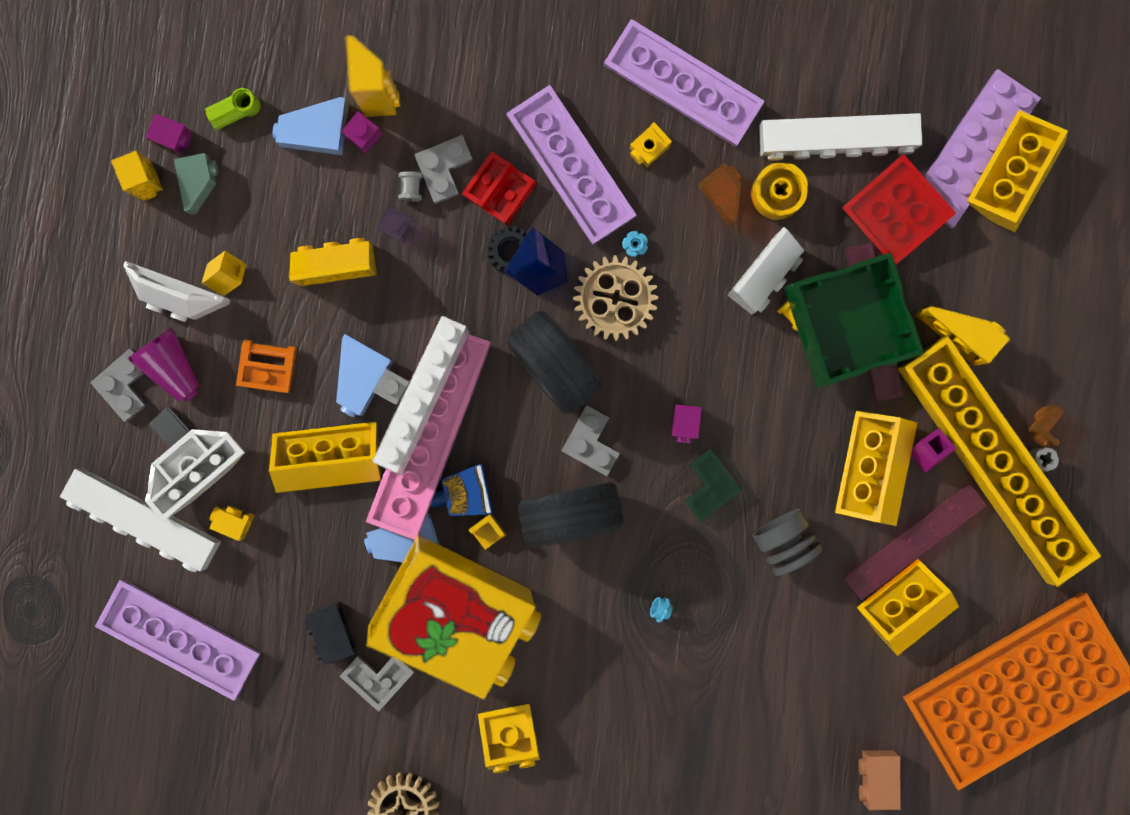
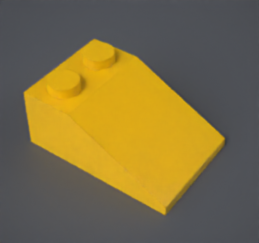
M932 306L919 310L915 314L919 320L940 338L949 337L961 356L973 366L990 363L1010 340L1004 334L1006 332L1005 329L996 322L991 323L990 321Z

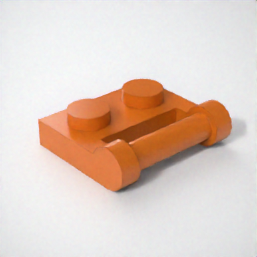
M244 340L241 348L236 386L290 393L297 347L288 346L283 348L255 344L252 340ZM251 354L285 358L284 366L253 362L250 361Z

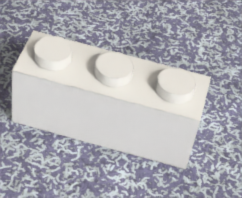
M783 227L773 237L728 294L731 299L750 314H754L757 310L761 313L771 301L767 298L773 290L778 292L787 281L784 276L789 269L794 272L803 261L800 256L804 249L786 228Z

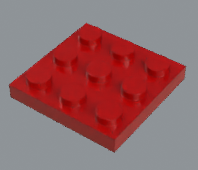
M904 154L842 207L883 254L892 253L895 265L956 214Z

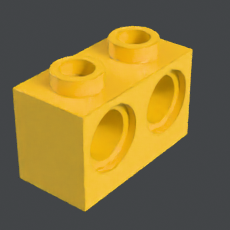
M138 151L111 160L123 191L138 199L149 200L157 196L156 192L163 190L152 161Z

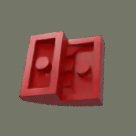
M491 151L462 192V195L508 226L537 183L526 174L514 168L511 163Z

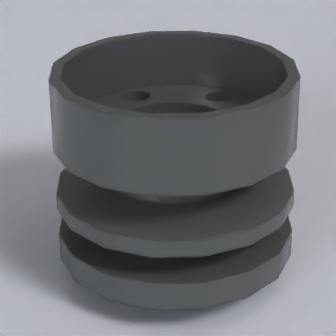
M795 509L764 525L752 536L761 552L774 549V552L766 561L770 565L775 564L772 571L776 576L802 568L823 551L821 542L812 543L817 537L815 533L801 534L809 526V522L801 509Z

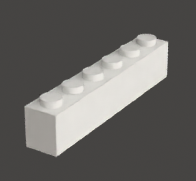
M921 113L763 120L759 125L760 157H768V160L775 161L784 159L783 156H794V159L810 158V155L820 154V158H833L839 153H846V157H858L862 155V152H872V156L887 155L888 151H898L899 155L913 154L914 150L922 145Z
M441 316L373 459V462L402 476L469 335L466 326Z
M84 468L74 469L60 495L61 498L67 501V506L78 511L83 509L91 513L89 517L97 522L104 523L106 521L112 524L114 531L122 535L129 533L137 538L136 542L148 548L153 546L159 549L161 556L170 560L178 559L183 562L182 566L192 572L207 569L221 543L220 540L175 516L162 522L145 500Z

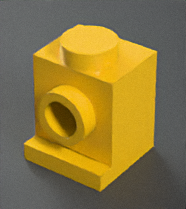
M653 122L646 131L630 144V155L639 165L643 163L648 167L670 147L672 141ZM646 141H651L654 144V147L652 149L645 148L644 143Z
M216 506L210 515L209 520L212 521L209 529L240 541L245 539L255 515L249 513L243 516L241 515L243 511L238 508L227 506L226 509Z

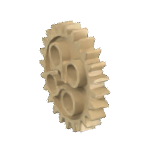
M614 255L612 263H609L607 258L603 257V265L600 266L594 261L593 271L589 268L584 269L587 278L578 277L583 286L574 287V290L581 294L573 297V301L580 302L581 305L574 308L575 312H583L579 321H588L585 327L586 330L592 326L595 327L594 336H597L602 331L604 332V340L608 338L609 334H613L615 341L618 340L619 334H622L625 340H627L629 331L636 336L638 335L637 326L643 329L647 328L643 321L644 319L652 321L653 317L648 312L657 310V307L651 304V301L658 300V296L651 295V292L657 288V285L648 284L653 276L644 277L643 274L646 267L637 270L636 260L630 266L627 264V257L623 259L622 263H618L616 255ZM601 277H610L613 280V286L610 289L601 288L599 285ZM627 283H635L639 288V292L634 296L628 295L624 290V286ZM598 291L609 296H613L614 292H618L619 298L637 301L638 306L618 301L617 305H613L612 299L594 296L593 292ZM597 301H602L607 306V311L602 315L594 313L592 305ZM621 308L630 309L632 318L629 321L620 320L618 310Z

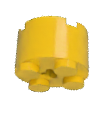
M773 163L767 166L758 175L752 186L751 198L754 207L761 215L774 221L792 216L806 201L808 192L806 176L793 164ZM783 188L784 192L777 195L775 193L776 189Z

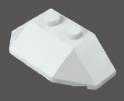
M125 261L124 268L138 299L147 302L146 308L161 313L162 309H166L172 312L170 317L186 322L187 317L196 320L230 303V299L130 262Z
M192 429L151 464L148 493L146 494L145 502L162 522L166 521L191 504L229 472L245 454L244 450L228 432Z

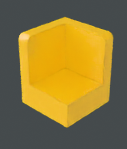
M224 251L207 264L201 284L219 295L225 296L242 283L247 264Z
M492 513L469 529V532L475 535L485 550L507 534Z

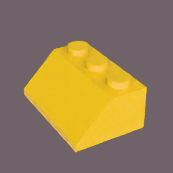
M355 238L349 240L350 244L339 245V242H328L323 244L324 248L313 249V246L298 247L297 252H290V281L298 286H307L375 276L377 272L373 244L370 241H365V238Z
M917 559L857 608L880 638L898 656L959 606L952 592Z

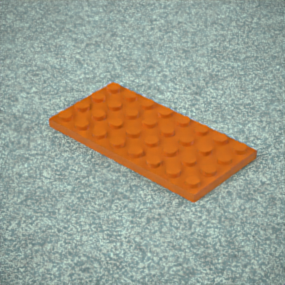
M1081 592L903 696V699L953 785L959 791L1130 691V666L1088 594Z

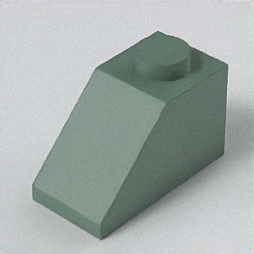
M206 153L174 159L184 211L190 215L197 214L217 184L215 178L218 175L216 161L212 160Z

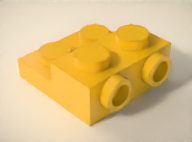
M530 704L478 714L485 764L488 770L493 769V773H503L509 771L510 765L519 764L520 768L535 766V761L540 760Z

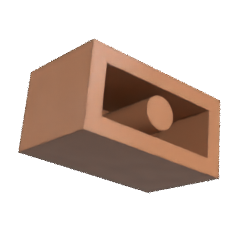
M894 750L862 751L863 759H859L858 763L859 773L863 775V785H859L860 801H863L868 810H901L900 756Z

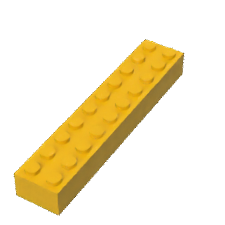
M949 337L937 340L923 350L924 354L911 358L897 368L937 427L943 431L956 447L955 453L1047 584L1058 587L1101 557Z

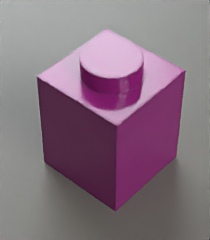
M357 112L341 131L346 139L365 154L369 152L382 136L379 128L360 112Z
M155 113L145 138L156 145L182 154L183 150L187 149L190 144L191 130L181 123Z
M673 405L670 436L676 437L675 442L691 444L692 439H698L702 407Z
M938 428L912 449L911 456L926 473L944 461L956 450V447L943 431Z

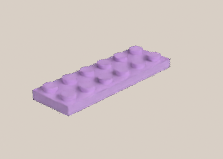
M632 19L603 65L737 147L764 103V100Z
M999 69L994 71L924 176L956 212L945 223L951 229L955 227L969 206L967 200L1018 110L1031 114L1041 99Z
M550 85L506 113L508 119L592 245L636 217L635 212Z
M124 579L119 580L95 625L96 628L233 701L240 694L261 654L260 651Z

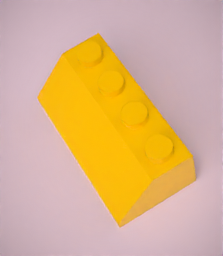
M347 36L350 93L365 117L396 115V107H400V93L397 91L393 78H390V71H386L382 62L353 36Z
M1018 110L970 194L967 203L991 222L1015 232L1063 149L1068 131Z
M856 411L835 513L883 524L897 525L917 422L899 417Z
M368 422L273 433L269 473L276 493L381 481V466L373 462L380 447L377 423Z

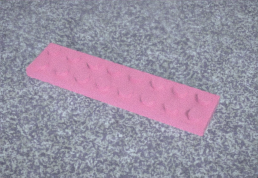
M470 334L468 335L402 476L388 469L385 470L366 519L367 523L413 540L420 534L491 347V342Z

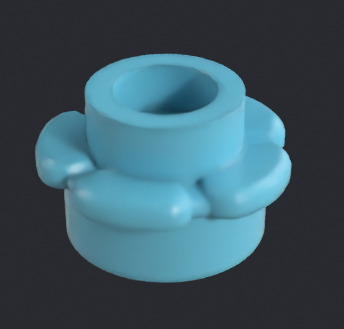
M631 231L623 239L622 246L623 249H626V253L629 256L636 257L637 255H643L647 251L648 246L646 244L648 239L643 233L639 234L637 231ZM633 242H637L638 245L634 246Z
M657 597L652 603L650 616L656 618V621L659 623L664 619H669L673 610L670 600L666 597L663 599Z

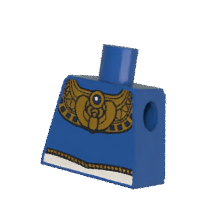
M483 464L442 479L444 490L436 491L431 502L432 508L447 505L449 516L493 513Z

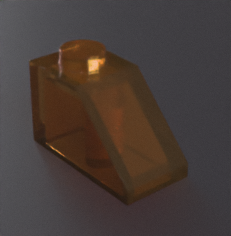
M724 162L699 183L698 188L731 227L738 217L741 182L739 181L740 175L733 166L728 167Z

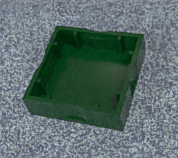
M891 252L784 287L816 388L924 354L913 318L905 305L903 287Z

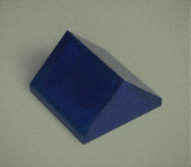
M531 227L504 273L538 296L567 283L568 278L565 252L538 230Z

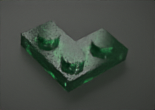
M708 449L689 463L704 486L683 501L697 520L701 522L742 490L711 449Z

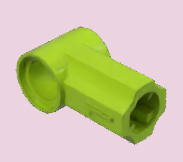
M239 88L230 97L205 108L214 129L219 130L245 116H255L261 108L259 98L250 90ZM250 97L249 106L242 108L241 102L243 99Z

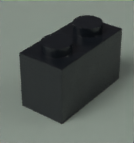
M340 602L306 615V630L310 636L313 635L316 645H314L315 655L318 660H322L324 665L354 655L358 651Z

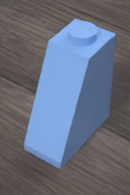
M339 97L280 115L278 123H275L273 126V139H276L275 142L283 148L342 155L345 136L341 131L347 123L349 103L345 98Z
M346 334L342 338L336 403L342 405L340 409L342 412L354 418L356 414L364 415L376 394L373 392L385 369L389 370L394 361Z
M428 513L419 536L439 545L430 513ZM383 528L367 532L368 538L364 539L367 552L369 554L372 553L375 559L398 562L404 561L415 541Z

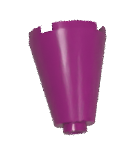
M169 328L127 358L130 363L177 401L183 399L187 402L198 394L196 388L200 385L172 328Z

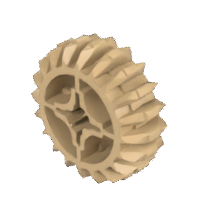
M399 772L397 773L396 781L389 775L386 778L387 784L380 781L377 785L379 790L373 789L371 795L375 799L368 801V806L373 809H370L367 815H405L403 810L399 809L401 801L404 808L408 809L406 815H417L420 811H424V815H439V812L434 810L439 807V802L432 801L436 797L435 791L427 792L431 786L429 782L422 786L420 785L422 781L421 776L415 782L412 780V773H408L406 779H403L402 773ZM397 790L396 802L389 803L388 806L383 807V799L389 793ZM407 790L416 794L420 800L411 799L408 796Z

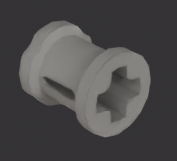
M400 172L401 194L398 195V200L407 202L421 201L422 196L419 195L420 179H422V173Z
M1034 448L1029 452L1041 471L1053 470L1059 463L1056 451L1051 448ZM1041 455L1046 460L1045 464H1042L1043 461L1039 459Z

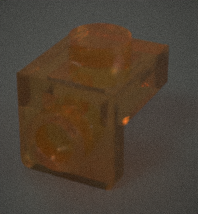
M1057 405L1042 407L1034 416L1036 421L1028 430L1035 435L1033 439L1043 447L1058 446L1060 443L1059 440L1048 433L1064 413Z

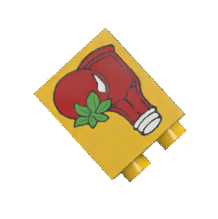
M417 535L368 625L367 645L485 699L492 684L503 687L507 683L515 665V658L509 654L518 638L526 642L532 638L540 622L541 613L534 610L535 604L529 588Z

